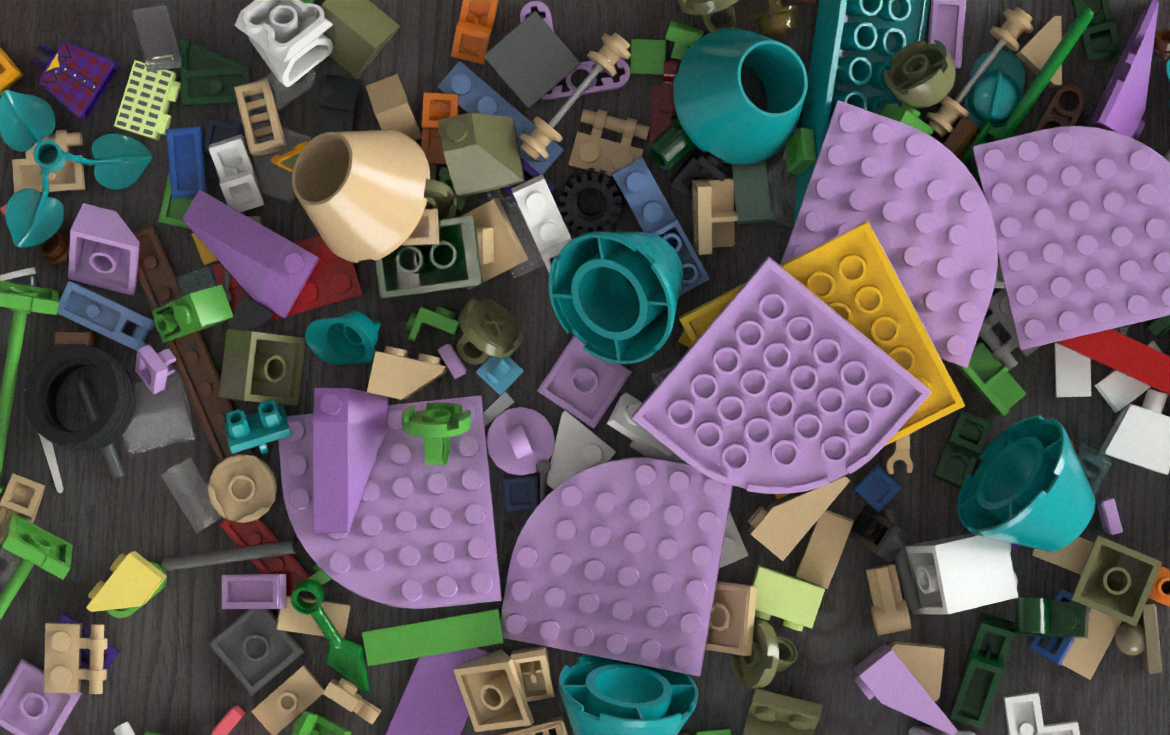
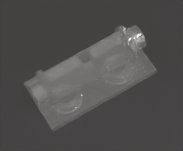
M191 457L180 464H176L161 475L196 534L223 518L212 506L208 494V485Z

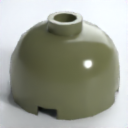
M925 40L916 41L902 48L891 58L890 61L893 66L890 68L889 73L885 69L884 80L891 93L902 104L913 108L930 107L941 102L953 88L956 79L955 65L946 46L939 40H934L936 44H927Z

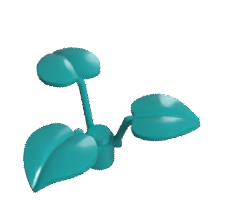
M4 90L0 98L1 136L9 147L18 152H26L36 143L33 156L36 163L42 168L40 172L42 176V193L40 194L37 190L31 188L22 189L13 194L7 203L5 212L6 223L12 235L14 245L18 248L40 245L53 237L61 228L65 215L64 206L58 199L47 197L49 194L48 175L49 173L60 171L67 160L95 166L94 176L102 186L112 190H121L131 186L139 179L152 161L151 152L136 139L114 133L103 135L93 142L91 150L94 159H87L73 155L70 152H64L56 142L52 140L42 141L43 138L51 135L55 128V113L52 107L40 97Z

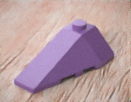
M1150 0L1146 3L1087 127L1114 131L1135 140L1140 136L1145 125V121L1141 120L1146 108L1159 1Z
M200 189L182 218L254 301L283 318L287 317L320 260L317 256Z
M314 388V533H349L363 497L368 477L375 465L380 445L387 433L388 397L351 388Z

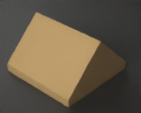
M502 649L453 669L475 732L529 726L534 723L513 661Z

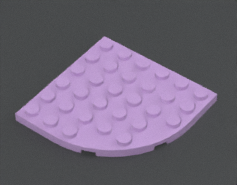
M838 100L780 264L868 220L940 358L967 368L990 304L998 266L996 230L985 196L966 166L948 148L933 137L907 124Z
M1084 126L1044 129L972 147L982 192L991 211L996 230L998 259L1020 350L1170 315V162L1163 156L1131 137L1110 130Z
M768 256L634 412L632 419L686 463L717 482L745 488L746 491L756 493L790 494L826 486L831 481L858 470L891 440L929 397L931 390Z
M481 395L388 405L387 433L380 445L375 465L368 477L363 497L349 533L313 532V413L286 416L292 435L278 439L285 506L298 539L307 553L327 575L344 588L363 598L399 608H438L502 601ZM434 402L462 405L463 413L468 409L471 411L470 430L450 437V454L445 466L426 464L424 438L407 434L402 429V412L412 406H415V412L426 410V403Z
M628 457L594 465L567 479L549 493L536 507L518 536L509 565L500 621L503 638L700 676L733 485L717 482L700 473L686 462L657 457Z

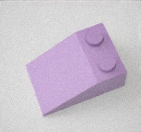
M886 643L853 668L859 675L854 681L869 700L876 696L882 704L950 735L958 732Z

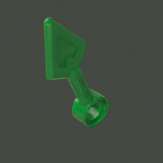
M306 579L300 581L291 595V604L297 612L305 615L311 614L328 641L329 646L324 662L362 692H369L370 686L363 645L341 638L321 606L325 598L323 587L314 580ZM309 591L313 593L316 597V602H304L300 598L299 592Z

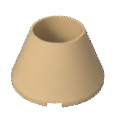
M394 130L343 131L320 134L305 145L298 155L293 168L292 186L294 193L326 246L337 256L354 263L367 259L376 261L389 255L402 245L417 226L428 200L423 197L426 180H430V170L426 155L415 140Z

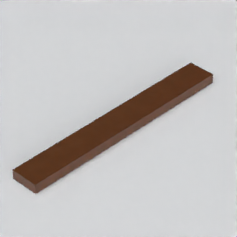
M152 224L134 232V236L140 242L137 276L152 310L185 296L155 225ZM201 331L167 342L170 351L176 357L175 363L218 462L220 463L227 457L239 454L255 456L252 448L231 453L223 423L227 422L226 414L235 411L229 398L219 397L221 377Z

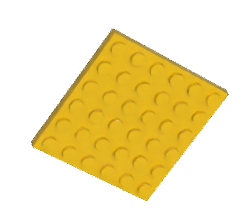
M868 220L780 264L782 268L931 390L929 397L886 445L965 406L961 395ZM744 284L680 316L679 320L692 344ZM775 494L777 500L780 499V498H782V497H784V496H786V495H788V494Z

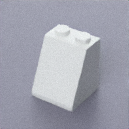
M969 533L905 546L922 607L913 610V614H952L1018 598V580L1013 571L1010 555L1011 543Z

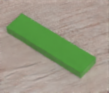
M498 608L362 632L368 666L504 643Z

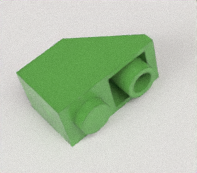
M222 285L190 293L152 310L155 326L160 333L163 343L209 328L233 317Z

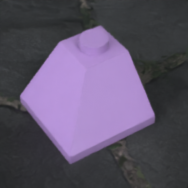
M85 203L82 204L70 230L68 279L134 296L137 285L140 242L116 211Z

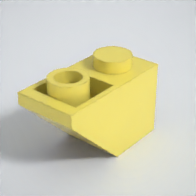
M136 551L128 553L127 556L122 553L109 568L113 574L106 583L100 580L89 593L88 597L92 600L86 608L91 612L142 606L148 602L167 576Z

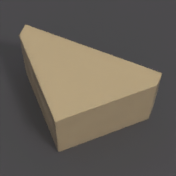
M1061 16L1052 17L1016 54L1036 76L1062 39ZM1062 64L1047 84L1050 89H1057L1062 86Z
M398 74L366 86L375 116L382 130L398 131L415 141L422 138L421 131Z
M901 641L890 642L888 646L933 701H937L940 698L945 649L939 645Z
M539 645L512 650L511 659L527 702L554 698L555 693L547 646Z

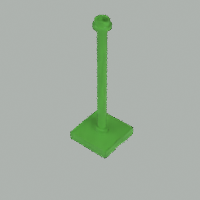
M1 280L0 307L10 308L13 311L0 390V478L27 314L38 312L57 315L59 305L58 289ZM0 484L1 498V494L5 491V486Z
M14 513L10 515L5 523L1 547L22 559L0 593V620L34 564L63 580L71 567L72 544Z

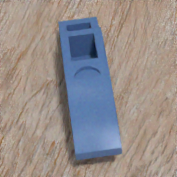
M640 156L612 172L614 180L642 231L660 236L677 252L683 267V283L680 296L709 280L707 272L643 158Z

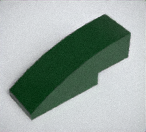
M980 613L959 678L949 719L983 729L1004 671L1007 653L1015 634L1014 622Z

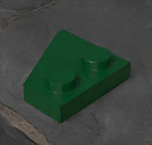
M179 39L182 105L198 106L238 103L234 87L252 83L251 68L186 39ZM252 96L245 97L246 103L252 102Z

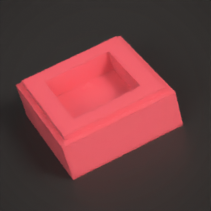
M239 705L233 706L212 730L211 735H228L247 712Z

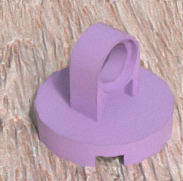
M517 407L508 409L495 418L489 427L486 442L489 455L496 466L507 473L522 476L535 473L537 471L536 464L539 461L550 459L554 450L555 437L553 427L545 416L534 409Z

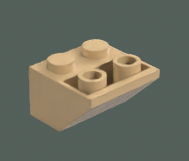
M385 346L384 352L375 351L367 392L400 400L407 399L446 374L448 367L441 365V357L419 353L418 359L407 357L408 350Z

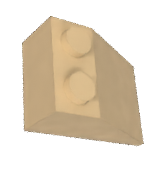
M842 476L831 481L826 486L797 492L770 503L766 509L759 506L747 521L751 525L748 532L779 559L784 561L850 480Z

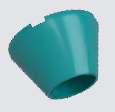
M741 28L715 30L696 40L683 54V60L678 74L674 76L673 82L675 110L688 137L703 152L708 151L714 156L723 159L722 162L728 164H755L777 154L785 147L796 130L807 92V73L800 57L794 50L781 42ZM742 65L752 69L762 80L767 93L766 111L757 108L746 96L741 83Z
M589 232L573 238L565 244L558 256L554 258L549 272V296L561 326L567 334L571 331L585 345L582 349L599 359L611 363H637L654 355L665 344L671 334L683 283V267L674 248L658 235L649 232ZM625 277L631 282L635 290L629 285Z
M1041 415L1025 418L1008 427L982 451L978 457L983 461L973 476L970 474L966 475L957 502L959 520L973 534L1046 552L1060 550L1072 543L1086 528L1095 509V496L1065 428L1053 417L1051 419H1044Z
M593 655L578 657L577 664L570 668L566 665L559 676V691L574 735H678L694 711L698 701L697 686L688 674Z

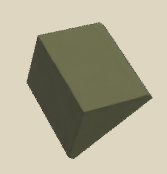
M326 0L321 5L324 11V18L333 24L323 33L331 39L333 44V51L329 56L357 79L398 31L400 26L370 0Z

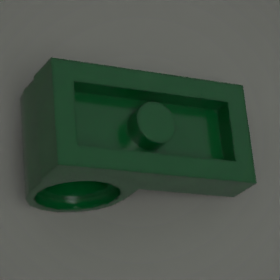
M1016 598L1015 634L1019 636L1088 639V606L1078 602L1050 601L1043 598Z

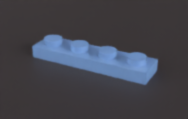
M461 61L454 66L437 86L444 94H458V105L467 113L512 117L514 119L520 157L539 174L544 175L564 152V149L556 142L551 141L546 148L549 155L546 160L539 156L535 161L520 148L523 142L519 137L521 134L530 135L536 128L535 124Z

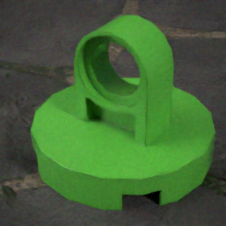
M433 402L426 403V410L415 412V406H412L402 412L403 431L412 436L424 438L425 461L428 465L445 466L450 454V437L463 434L471 428V411L468 409L463 413L462 405Z

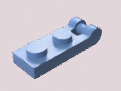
M68 281L59 300L57 314L136 351L147 345L144 341L149 330L153 331L155 328V320L72 281ZM128 320L137 324L132 336L123 332Z

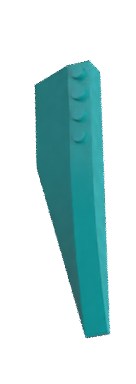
M819 0L802 128L813 129L816 160L838 100L881 115L887 103L899 107V100L891 93L885 83L884 71L886 69L889 73L890 68L893 66L890 61L891 58L902 48L925 39L930 0ZM816 161L801 175H797L794 223Z

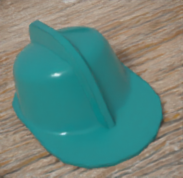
M1001 50L965 97V109L969 113L968 119L975 123L979 129H981L986 121L991 122L994 127L1005 125L1011 112L1022 98L1025 71L1021 62L1013 54ZM991 51L982 54L974 62L969 80Z
M353 310L334 318L312 321L306 328L305 338L311 351L327 363L334 365L365 364L371 362L375 356L374 347L377 344L378 331L381 324L379 321L370 320L363 313Z

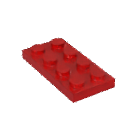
M321 236L294 243L317 256L320 260L287 317L363 296L355 263L334 254L326 246ZM221 263L213 265L212 268L217 286H223L225 267ZM231 275L229 291L232 298L228 303L232 314H234L244 296L252 300L253 298ZM275 313L270 321L283 317Z

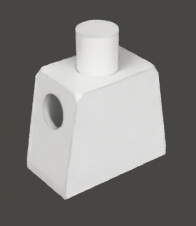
M1148 389L1142 407L1128 404L1122 408L1101 447L1100 453L1168 475L1170 470V417L1162 414L1168 395Z

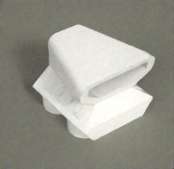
M254 0L241 10L234 25L249 36L250 42L279 82L286 87L299 80L333 51L331 39L323 34L333 24L324 18V11L320 6L312 3L305 4L301 0Z

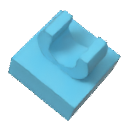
M490 356L476 371L500 396L524 372L510 357L499 358L495 356Z

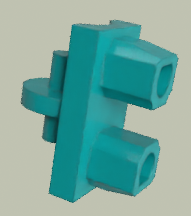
M271 399L261 402L257 407L258 412L245 416L244 411L239 409L227 413V422L223 424L231 453L259 446L261 453L266 454L269 453L268 442L291 436L284 406H278Z

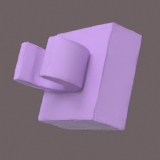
M149 344L137 350L135 372L149 390L156 394L165 390L167 376L175 372L170 363L175 362L176 357L170 349L162 350L157 354Z

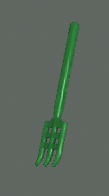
M1083 8L1011 112L1006 124L994 127L989 121L983 124L960 160L965 166L971 158L975 160L973 146L989 143L984 139L988 133L997 138L995 141L1014 137V130L1028 114L1093 19L1094 12L1090 8ZM977 168L972 175L976 182L979 180Z

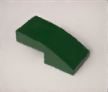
M1071 0L1075 19L1083 8H1090L1094 12L1093 19L1080 36L1086 61L1091 62L1122 55L1116 21L1112 19L1109 0Z
M960 410L932 477L961 489L966 475H972L978 456L983 451L993 423Z

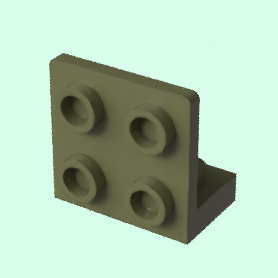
M755 688L749 703L743 735H814L823 705Z

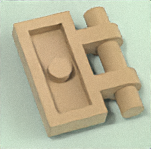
M583 109L580 122L593 125L591 135L577 131L568 165L588 171V168H595L594 171L600 172L601 169L606 171L605 175L610 177L612 172L640 156L642 157L644 150L632 147L631 143L633 136L647 140L650 127L638 124L637 119L628 117L627 120L609 116L607 115L608 112L598 109L595 112ZM603 129L623 133L621 143L601 138Z
M67 129L56 130L55 134L42 139V141L52 140L56 142L64 152H69L70 146H82L83 144L81 132L68 133ZM36 143L30 150L25 152L26 159L12 160L14 194L26 188L35 189L42 193V176L40 174L42 168L36 163L33 156ZM67 160L60 171L49 173L48 175L49 193L85 190L84 164Z
M45 623L44 692L79 693L81 692V680H89V694H103V681L107 678V669H103L104 649H107L108 638H104V624H91L90 637H82V623ZM82 649H90V668H81Z

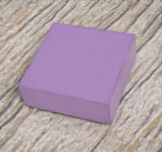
M446 344L438 349L454 379L467 374L468 370L452 344Z
M1106 497L1097 500L1096 505L1103 531L1110 535L1122 533L1123 529L1114 498Z

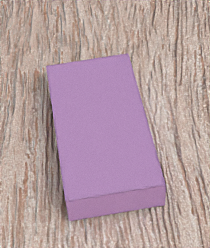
M930 0L927 44H936L934 40H939L951 54L955 69H960L966 0Z
M286 574L222 575V609H286Z

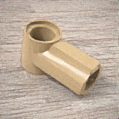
M895 564L865 569L873 603L871 613L877 636L911 629L909 611L906 600L902 599Z

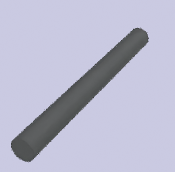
M295 540L195 553L162 558L161 565L166 572L295 554L297 546Z

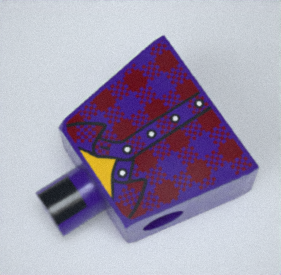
M63 41L57 52L41 43L31 57V61L45 69L39 79V83L73 114L87 121L121 67L110 59L66 41Z

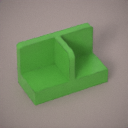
M979 342L974 347L967 368L955 365L999 416H1006L1009 413L1008 410L1027 394L1009 374V369L1006 366H1002L999 361L997 362L982 342Z

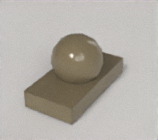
M1147 601L1137 626L1124 623L1116 632L1115 642L1118 649L1126 655L1135 656L1141 654L1143 671L1148 674L1161 673L1162 662L1157 607L1154 603Z

